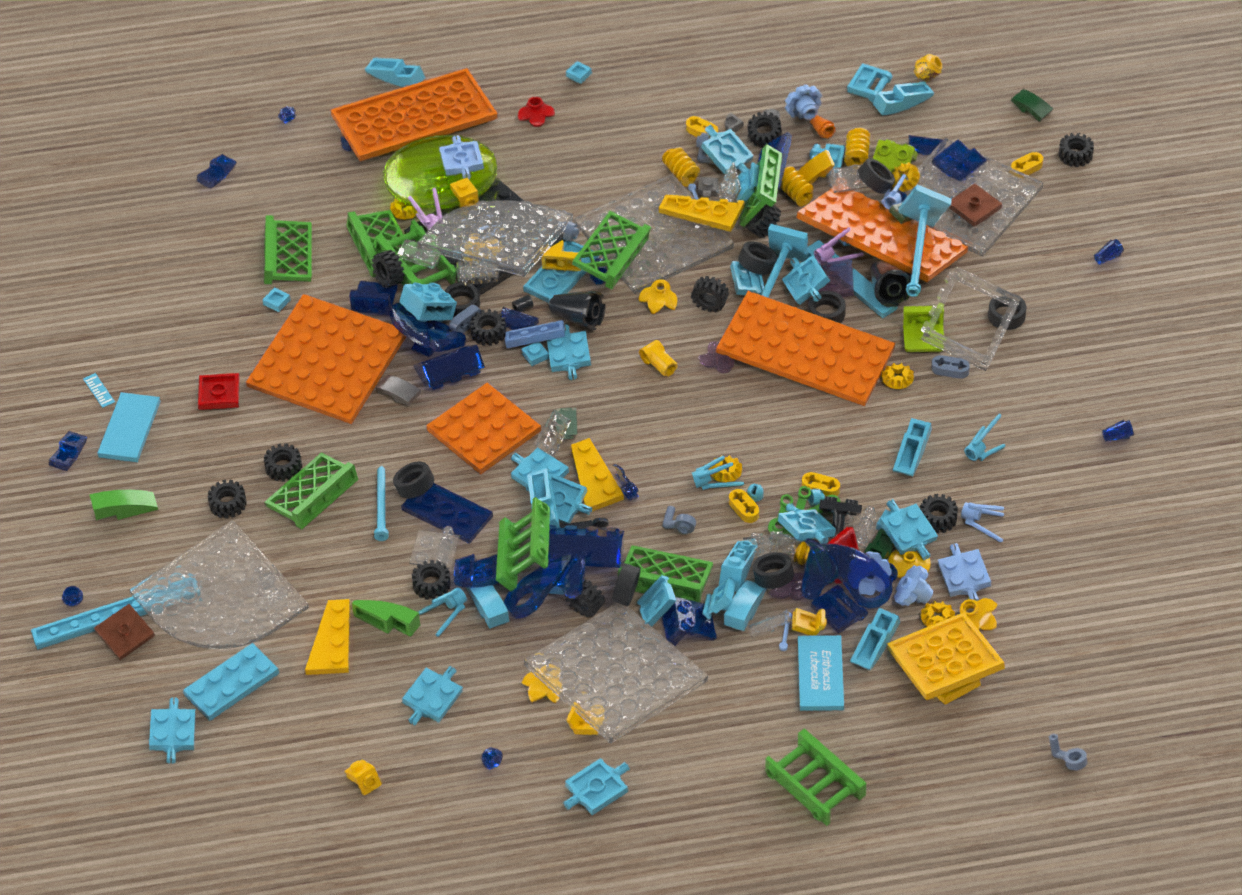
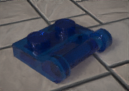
M840 585L834 586L811 602V608L816 613L820 609L825 610L827 623L838 633H841L857 621L864 620L868 615V611L864 607L858 606L845 594L844 589ZM836 599L841 600L853 613H850Z

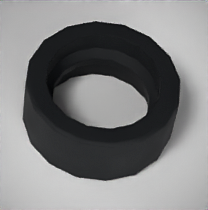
M867 159L858 169V175L863 183L877 193L885 194L895 183V178L890 170L875 159Z
M750 241L743 244L738 260L750 272L766 275L771 273L778 256L767 245Z
M467 282L453 283L444 290L453 299L459 296H467L473 299L468 304L456 305L453 318L471 305H476L480 308V294L474 285Z
M820 291L821 299L818 298L819 301H814L812 297L810 298L808 312L838 323L844 321L846 304L840 294L833 291ZM821 305H832L838 310L832 314H823L818 312L816 308Z
M1000 293L990 300L988 309L989 321L999 329H1016L1025 322L1026 303L1016 294ZM1001 307H1012L1019 313L1013 316H1004L996 310Z
M421 461L405 465L393 478V484L399 495L407 499L424 494L432 487L435 481L429 466Z
M772 552L758 557L752 565L755 583L765 589L783 587L791 582L794 577L792 560L784 553ZM771 569H780L776 572H766Z
M624 563L614 587L613 602L625 606L630 605L639 581L640 568Z

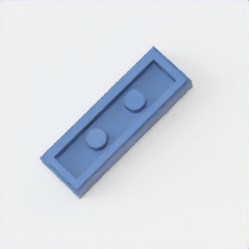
M561 320L505 332L506 347L511 348L565 337L564 322Z

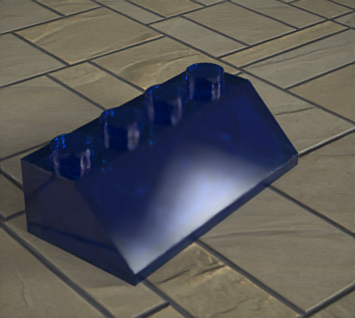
M549 525L548 565L621 567L624 556V531H620L619 528L611 527L607 528V530H599L597 527L592 526L586 527V529H577L576 526L556 528L555 525Z

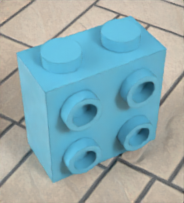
M437 283L404 284L399 301L407 311L411 312L421 322H427V320L438 322L452 320L457 302L451 295L446 293Z

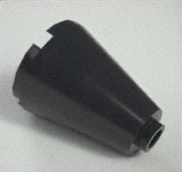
M880 260L873 263L870 268V274L876 299L887 307H896L902 301H907L910 296L907 294L906 286L911 281L910 276L885 261Z
M598 291L556 294L549 300L548 304L552 314L588 330H596L595 327L601 325L606 305L602 303L601 299L604 298V295Z

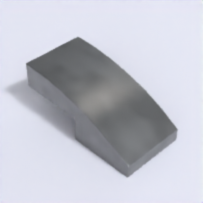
M387 375L375 387L379 394L392 396L396 403L410 405L422 393L413 384L391 375Z

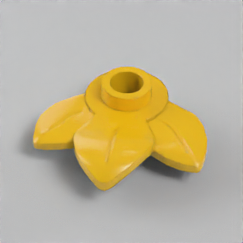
M659 279L654 281L651 287L641 291L639 302H647L650 312L654 315L664 305L671 310H675L677 307V296L671 291L670 284L666 280ZM660 286L664 287L662 290L657 289Z
M988 598L978 601L967 599L960 605V614L965 612L978 630L989 631L997 627L996 618L991 613L998 606L995 601ZM970 608L974 609V611L971 613L967 612V610Z
M545 666L540 671H532L522 680V684L529 687L528 696L530 702H535L547 696L550 701L557 703L562 695L563 688L559 682L560 673L554 666ZM552 673L551 677H545L546 674Z

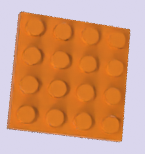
M485 383L426 425L429 433L480 475L541 432L540 424L489 383Z

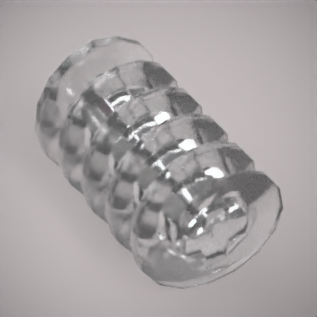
M488 258L487 262L485 259H480L479 263L476 259L472 260V263L466 260L464 265L461 261L457 262L458 282L462 280L465 286L469 279L472 285L475 284L476 279L482 284L483 278H486L487 283H490L491 277L494 278L495 282H498L499 268L496 258L495 260Z

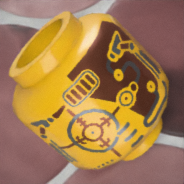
M927 54L915 62L914 73L917 78H921L923 81H930L941 74L943 65L938 56Z

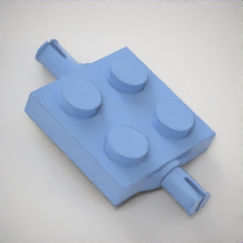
M456 135L457 140L453 136L454 144L439 147L446 176L462 173L463 179L466 178V175L470 179V172L484 169L477 141L461 142L460 136Z
M954 543L955 548L953 544L950 545L953 555L938 559V566L950 597L968 595L969 599L978 601L979 598L976 592L980 589L991 587V580L979 549L961 553L959 545Z

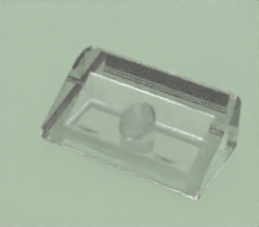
M406 239L397 255L401 259L434 269L439 264L442 251Z

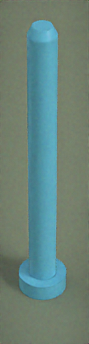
M380 466L377 469V529L374 531V538L378 541H385L389 537L385 521V468Z

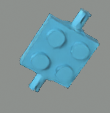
M711 125L707 126L705 131L711 138L703 142L701 148L723 174L733 169H739L741 173H744L747 169L744 164L751 161L754 155L731 129L717 133Z
M813 255L799 263L797 258H792L794 262L790 260V264L793 266V269L782 279L791 295L799 305L811 296L814 301H819L818 298L821 299V295L818 290L830 282L827 274Z
M565 325V337L547 340L552 372L568 371L569 379L573 380V374L575 380L577 378L576 369L591 365L586 331L570 333L569 325Z
M540 448L535 449L526 458L517 453H514L511 457L512 461L519 464L511 472V478L524 487L528 485L527 474L547 469L549 473L562 478L569 473L568 466Z
M549 473L559 522L563 524L571 523L578 511L590 515L592 507L582 504V500L588 491L587 488Z
M894 499L889 500L886 505L892 513L880 518L879 522L900 555L907 551H918L923 560L928 559L931 555L925 546L937 540V533L917 504L899 509Z
M789 503L786 506L788 512L779 513L778 521L798 541L817 539L822 545H825L829 541L828 537L835 536L836 529L816 509L800 510L792 503Z
M449 666L443 675L425 668L402 698V703L414 710L413 715L408 719L411 724L416 725L422 716L431 718L438 723L442 720L463 692L462 686L450 680L456 673L455 668Z
M173 697L169 699V709H151L149 749L167 752L166 762L169 764L171 756L172 764L176 762V752L194 750L195 709H178L179 699L176 697L174 702Z
M601 758L565 781V786L573 796L563 802L564 806L569 810L579 803L594 815L628 792V787L621 780L620 776L630 770L629 766L624 762L614 769L608 766Z

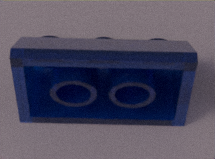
M467 345L413 365L425 388L432 387V390L443 387V383L447 381L451 383L462 380L461 376L469 374V377L481 373L480 369L485 368L478 345Z

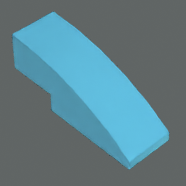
M373 58L365 68V71L370 75L401 87L422 82L425 78L420 66L405 65L403 59Z
M926 82L897 84L894 86L893 91L877 92L873 105L882 116L894 114L924 102L932 97L934 92Z
M911 418L907 433L904 434L893 472L909 476L914 475L932 430L931 423Z
M543 469L527 474L531 505L534 497L545 502L550 507L549 533L560 530L557 507L548 470Z
M486 578L466 585L479 614L485 619L489 629L509 622V614L505 604L493 585Z
M749 580L743 583L733 597L731 606L724 614V625L745 631L749 620L753 619L767 589Z
M879 608L872 623L868 624L850 662L871 670L885 651L887 643L891 641L900 624L899 616Z

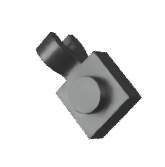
M699 177L698 196L709 198V201H711V196H717L718 178Z

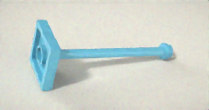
M918 184L900 205L898 212L919 221L911 281L906 286L907 294L912 297L918 296L921 292V286L918 282L926 224L934 227L941 215L949 208L952 200Z
M770 224L768 228L769 247L776 252L778 258L762 291V296L769 297L786 258H797L800 262H804L809 258L807 247L808 233Z

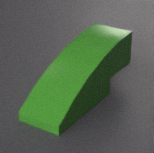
M129 489L89 494L96 520L114 515L120 520L158 510L154 493L150 491Z
M354 600L352 602L354 617L387 634L394 628L411 637L420 627L419 612L410 608L375 600Z

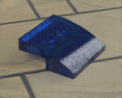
M957 139L935 156L931 163L949 177L962 182L985 164L987 159L975 148L970 150Z
M475 554L456 559L454 565L455 586L485 587L499 584L496 581L497 554L480 560L476 559Z

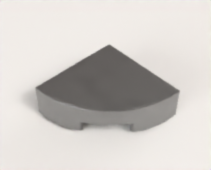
M729 113L725 121L726 131L731 129L735 133L744 127V122L734 114Z

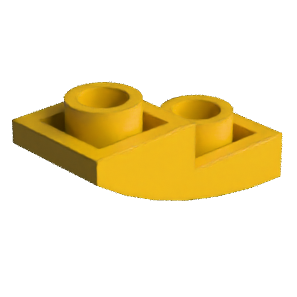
M825 150L809 160L798 172L812 185L818 177H825L835 164L829 151Z

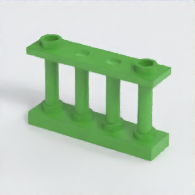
M415 220L411 221L409 233L395 239L386 240L382 234L375 236L374 250L377 254L387 250L395 251L394 247L412 239L418 243L419 246L403 253L396 252V255L400 257L398 260L402 261L401 267H404L402 271L404 279L401 281L403 286L404 284L413 283L429 284L446 278L451 285L455 283L457 275L455 266L449 263L427 236L424 228L419 226ZM422 252H425L429 259L411 267L407 266L404 260ZM433 265L440 270V272L424 279H418L414 274Z
M537 497L532 499V512L518 522L512 523L506 517L499 521L496 581L510 591L517 588L518 574L535 562L544 569L548 567L550 507ZM531 523V527L520 534V530ZM531 537L530 542L519 548V544ZM530 552L529 557L518 563V559Z
M805 728L798 733V747L777 763L770 756L765 758L766 774L771 779H775L812 812L816 820H821L826 826L830 824V810L849 795H854L860 801L866 796L867 783ZM802 754H807L813 759L812 762L793 776L784 770L785 767ZM818 767L823 768L829 773L808 790L799 783ZM834 781H838L844 786L842 790L824 804L815 797V795Z

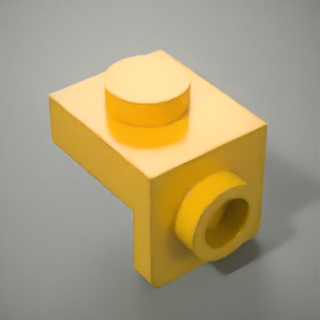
M468 178L450 184L451 191L459 200L462 211L479 205L478 191Z
M799 608L793 611L792 630L809 636H816L825 629L827 619L825 618L824 609H820L817 614Z
M574 704L568 714L567 723L574 734L597 735L605 717L602 712H583L578 704Z
M363 759L352 763L350 768L345 770L347 778L358 785L363 795H367L382 785L375 767Z

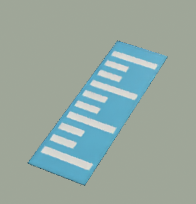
M96 373L83 378L102 408L115 402Z

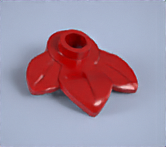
M534 96L529 98L526 106L518 111V120H529L532 126L540 127L545 123L546 117L555 115V111L552 106L546 105L540 97Z

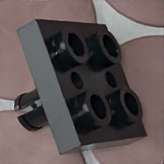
M825 496L824 500L820 499L819 511L831 512L833 514L832 526L836 529L835 533L839 534L844 530L846 515L861 516L862 505H859L857 500L846 499L844 503L837 502L835 497Z

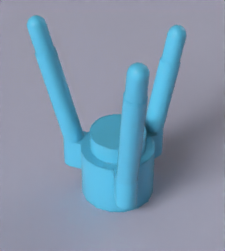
M998 414L986 429L985 426H982L970 444L964 449L969 459L976 461L979 458L983 461L987 456L1005 448V444H1002L985 452L986 446L982 442L983 438L1001 418V414Z
M721 456L692 472L696 488L702 486L703 490L742 486L744 482L708 484V482L712 481L711 474L733 466V463L730 462L708 471V468L724 460L725 456Z
M457 587L451 592L433 599V604L418 611L419 615L443 603L450 609L456 608L436 633V636H440L457 614L465 609L463 603L467 601V597L462 589Z

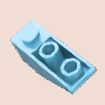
M737 541L721 566L719 585L728 578H731L736 583L734 592L739 590L746 581L758 545H754L749 541Z

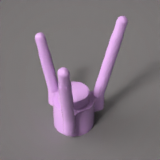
M433 188L437 216L434 214L426 216L411 196L408 197L418 212L416 216L430 234L438 233L443 228L442 222H444L436 188Z
M848 227L828 243L814 250V256L820 264L826 262L827 265H830L834 262L864 256V253H857L832 258L834 256L832 246L838 243L839 239L846 235L851 228Z

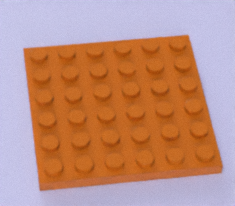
M303 294L247 379L246 385L251 389L352 424L408 335L407 329Z

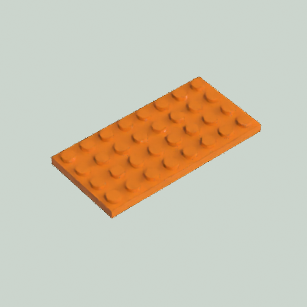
M467 68L331 109V116L359 161L498 119V113Z
M837 184L798 211L797 219L834 237L848 227L851 228L840 240L912 274L918 221L913 219L901 224L889 212V209L885 208L879 201L872 200L843 184ZM926 224L919 279L929 282L966 254L969 246L963 244L960 240L945 235L943 232L930 228Z
M747 291L720 340L716 353L865 406L895 349V343Z

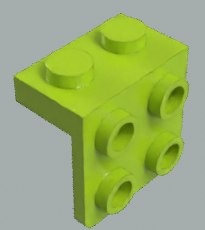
M879 139L873 159L885 165L893 173L894 167L901 166V163L907 164L908 162L916 161L918 154L911 145H900L892 140L886 139L884 141Z
M904 306L903 334L906 352L944 351V306Z

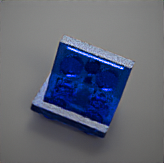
M360 281L357 290H351L349 294L351 311L390 316L398 285L386 288L382 287V284L380 285L378 282Z
M675 597L676 602L662 616L667 645L675 647L686 634L714 641L717 636L713 617L711 614V618L707 619L703 614L705 604Z

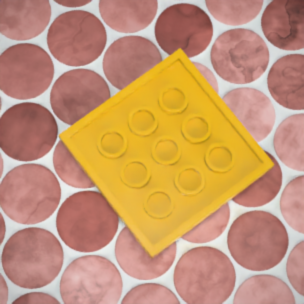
M965 612L887 643L888 651L926 701L1005 669L1004 661Z

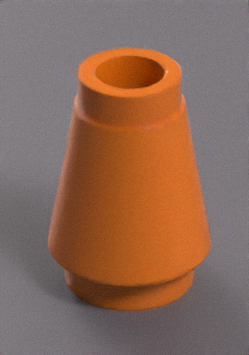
M818 115L810 119V124L821 138H830L834 135L835 126L833 122Z

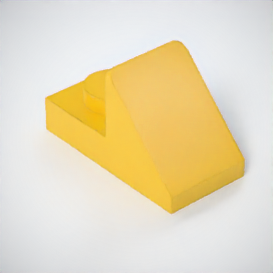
M560 241L542 252V269L581 271L580 268L572 265L578 252H565L564 241Z

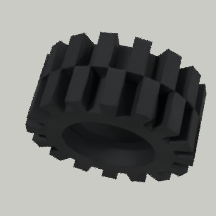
M764 111V115L758 112L757 117L754 114L752 119H749V124L747 125L748 137L750 142H753V145L757 146L759 144V147L762 148L763 145L771 144V146H774L775 142H779V138L782 136L781 121L780 119L778 120L777 115L773 117V113L770 112L767 115V111ZM761 126L772 128L771 132L766 134L757 131Z
M1070 133V137L1065 135L1064 138L1062 137L1059 145L1060 160L1064 161L1065 165L1069 163L1070 167L1073 165L1079 167L1080 164L1083 167L1085 163L1089 164L1090 160L1092 161L1094 142L1091 141L1090 137L1086 138L1085 134L1080 136V133H1077V135Z
M765 204L746 225L747 229L759 238H765V235L768 236L770 224L777 225L776 223L780 221L781 210L775 205L771 207Z
M392 250L378 253L372 259L374 263L372 264V268H374L373 274H376V280L379 279L378 283L386 288L400 284L404 279V273L402 272L404 267H401L402 261L398 260L400 257Z
M705 276V279L700 277L694 285L691 299H693V303H697L696 306L698 308L701 306L703 311L705 309H708V312H712V310L714 312L721 311L729 296V289L725 283L721 284L722 280L720 279L716 281L715 277L709 279V276Z
M488 309V312L481 310V314L475 313V316H472L470 320L472 339L476 340L477 344L482 342L483 346H486V343L492 346L493 342L499 344V340L502 342L506 332V321L503 314H498L496 310L491 312V309ZM485 326H494L492 329H482Z
M280 443L277 444V448L272 446L271 451L269 449L266 451L264 464L269 478H274L275 481L281 479L282 482H285L286 478L290 480L292 476H295L301 470L302 461L300 452L297 448H294V445L288 447L287 443H284V446H281ZM281 460L290 461L288 464L285 465L276 464Z
M222 480V484L217 482L216 487L212 485L211 490L208 491L210 510L215 516L218 514L219 518H222L223 515L225 519H229V515L234 518L236 517L235 513L240 515L241 510L244 511L245 505H247L245 490L237 481L233 483V480H229V483H226V480ZM224 497H234L233 500L228 502L220 501Z
M934 494V498L929 495L928 500L926 498L923 499L920 510L933 529L936 530V533H939V530L946 533V529L950 531L952 526L955 527L958 514V506L955 500L952 501L950 496L946 499L944 494L941 497H938V494ZM942 511L946 513V515L935 516L931 514V512Z
M427 560L423 561V565L419 563L412 573L414 592L419 594L420 598L425 596V600H429V597H432L433 600L436 599V596L440 597L443 593H448V589L450 590L451 587L449 569L446 568L444 563L441 565V561L438 560L436 563H434V560H430V563H427ZM428 577L439 578V580L434 583L424 582V580Z
M580 577L575 578L564 591L565 601L570 603L569 606L574 607L576 613L579 611L580 615L583 616L585 614L586 617H593L605 603V597L601 595V590H597L598 586H593L590 580L587 582L585 578L581 579Z

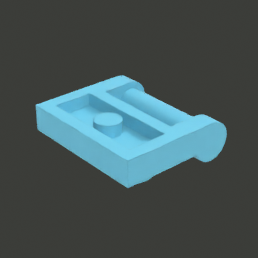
M862 63L847 86V92L868 98L869 101L874 103L877 92H882L893 76L889 71ZM876 78H880L881 80L875 89L871 90L870 87Z

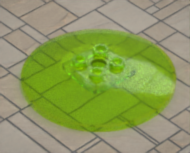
M438 135L426 137L411 142L396 151L389 158L384 168L383 177L388 192L395 199L406 205L414 207L408 199L411 196L420 208L436 209L432 191L433 188H436L440 209L460 206V201L451 191L450 184L462 180V173L446 176L439 148L454 144L452 138L455 136L457 140V136ZM460 136L461 142L476 141L471 138ZM477 141L484 169L470 172L471 178L469 180L477 189L478 197H480L492 186L496 179L497 161L492 151Z

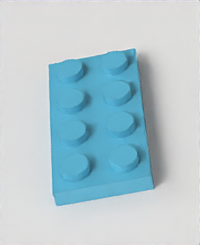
M251 643L183 689V693L211 721L277 676L279 669Z

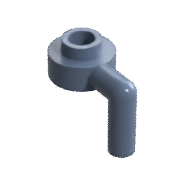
M702 133L701 136L697 137L696 147H699L697 161L716 165L709 156H705L706 153L701 148L702 143L711 138L708 133Z
M569 221L567 226L560 223L555 225V228L564 233L563 240L572 242L573 239H577L579 228H577L576 223Z
M667 507L662 524L663 528H676L682 534L692 533L695 530L696 519L688 514H679L676 520H672L675 507Z
M1051 734L1049 736L1053 757L1064 760L1068 769L1080 770L1087 765V756L1084 750L1080 748H1073L1067 752L1060 750L1058 735Z

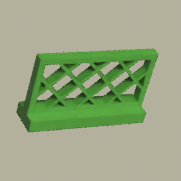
M767 144L762 149L761 160L757 163L759 165L757 187H754V193L746 201L741 212L739 225L743 227L748 224L765 204L772 207L776 203L782 153Z
M391 210L357 216L355 211L348 212L346 227L371 277H376V274H373L374 268H372V264H374L372 262L373 256L377 254L374 250L375 238L368 236V234H382L386 239L392 240L402 236L403 233ZM381 218H389L388 223L380 220ZM368 221L371 222V225L368 226L362 224V222ZM375 225H379V226L384 227V228H383V230L381 231V230L375 229L374 226H375ZM389 229L396 232V234L391 235L386 233V231ZM408 242L403 243L401 248L394 247L397 253H403L411 249ZM413 256L404 260L407 266L415 265L417 260Z
M609 211L574 258L572 265L605 281V286L613 289L648 241L651 226L644 224L641 227ZM611 218L617 221L619 225L610 226L608 221ZM631 228L636 233L627 235L625 229ZM621 230L623 236L614 237L612 231ZM608 232L609 238L601 239L599 233ZM625 241L626 246L617 247L616 242ZM612 242L613 248L604 249V243ZM599 244L600 250L591 251V245ZM616 253L617 259L608 260L606 254ZM599 255L603 256L604 261L595 262L593 257ZM589 257L591 263L585 264L580 259ZM606 266L608 271L604 274L598 271L597 267Z
M266 215L264 284H272V280L311 282L312 222L274 220V215ZM277 227L286 228L287 231L282 233ZM299 228L307 229V231L303 234H301L297 230ZM291 233L297 237L293 241L287 237ZM284 240L288 244L282 247L278 242ZM303 241L307 245L301 248L297 243ZM293 247L297 252L291 254L287 250ZM284 254L288 258L282 261L277 256ZM301 254L307 258L303 262L297 259ZM293 261L297 266L291 268L287 264ZM280 268H284L286 271H288L285 274L276 273L277 270H279ZM302 268L307 272V275L298 274L297 271Z
M321 452L265 501V505L293 520L296 527L303 529L359 480L355 466L350 462L343 464ZM322 461L327 463L326 466L317 467ZM332 470H338L335 474H331ZM317 473H328V475L317 477ZM313 474V478L303 479L306 475ZM325 482L323 485L317 487V483ZM313 484V488L303 489V485ZM299 486V490L288 492L292 487ZM311 494L307 499H303V495ZM299 496V500L288 502V498ZM285 499V503L275 504L277 500ZM296 507L292 512L288 511V508Z
M634 545L631 546L624 562L641 569L635 592L645 594L658 578L663 575L669 578L667 582L671 584L677 601L700 605L702 592L713 568V562ZM634 554L644 555V557L636 560ZM659 558L664 559V562L657 564L654 560ZM649 562L652 565L647 568H643L641 566V564ZM683 563L685 566L677 568L674 564ZM668 566L672 569L666 573L661 570ZM702 567L706 568V570L697 572L695 568ZM657 571L659 575L652 574L651 572ZM690 571L693 575L684 577L682 573ZM677 575V577H678L679 579L671 578V577Z

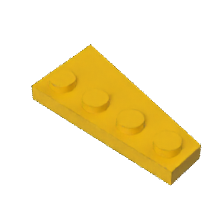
M665 195L659 206V213L731 232L745 206V201L738 200L737 203L728 202V199L709 201V198L704 197L695 200L691 199L690 196Z
M588 438L571 444L579 485L586 487L588 490L583 499L584 504L592 507L593 512L624 500L623 492L591 439Z
M349 599L328 600L305 668L306 675L349 673Z

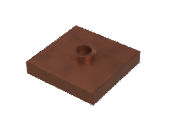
M973 184L952 198L949 209L975 227L1002 209V203L978 185Z
M127 604L94 627L96 633L119 660H122L155 637L152 629L130 604Z

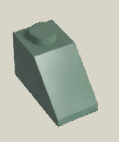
M576 407L556 408L557 436H561V439L574 438L573 435L578 434Z

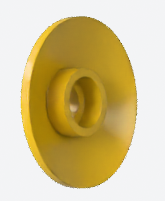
M896 549L888 559L892 574L899 579L905 576L908 569L914 565L917 567L920 565L925 568L927 573L931 566L930 558L923 560L918 551H907L900 555Z

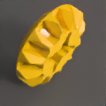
M909 162L907 164L901 163V166L894 167V172L892 173L895 178V183L892 185L893 188H895L900 180L901 174H907L909 180L904 179L898 190L900 192L913 189L920 179L918 168Z
M402 195L401 198H395L394 202H391L390 210L394 217L398 219H411L418 213L408 197ZM413 198L421 209L420 202H418L417 198Z
M893 362L891 366L886 365L885 370L882 371V381L892 389H904L913 383L914 371L910 370L909 365L903 366L902 362L900 365H896Z
M729 455L724 460L710 467L709 470L732 462L733 466L729 467L728 472L724 469L711 474V476L716 481L722 483L733 482L742 474V463H739L738 458L733 459Z
M934 600L931 604L926 603L925 607L921 610V620L926 627L955 616V611L952 610L951 605H946L944 601L936 603ZM934 612H936V613H940V612H941V613H942V616H941V617H940L939 615L934 616Z

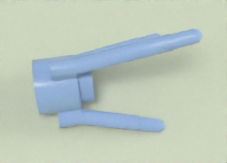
M905 174L902 175L891 192L889 189L885 193L881 201L885 208L890 210L892 205L901 203V195L898 193V190L906 177Z
M966 502L961 513V518L966 519L965 524L975 527L999 542H1003L1002 538L974 521H979L981 514L1003 517L1004 513L992 510L1003 511L1004 507Z

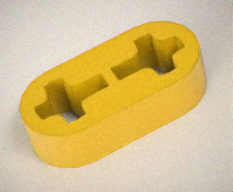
M697 116L689 117L686 120V131L696 137L701 136L702 133H707L705 128L709 125L717 133L718 127Z
M1032 152L1013 161L1011 164V175L1015 178H1024L1040 170L1043 166V156L1040 153Z
M808 472L802 477V486H807L810 490L820 489L825 496H838L840 494V482L836 478L814 472Z
M732 490L729 494L730 507L744 522H756L759 519L758 505L744 490Z

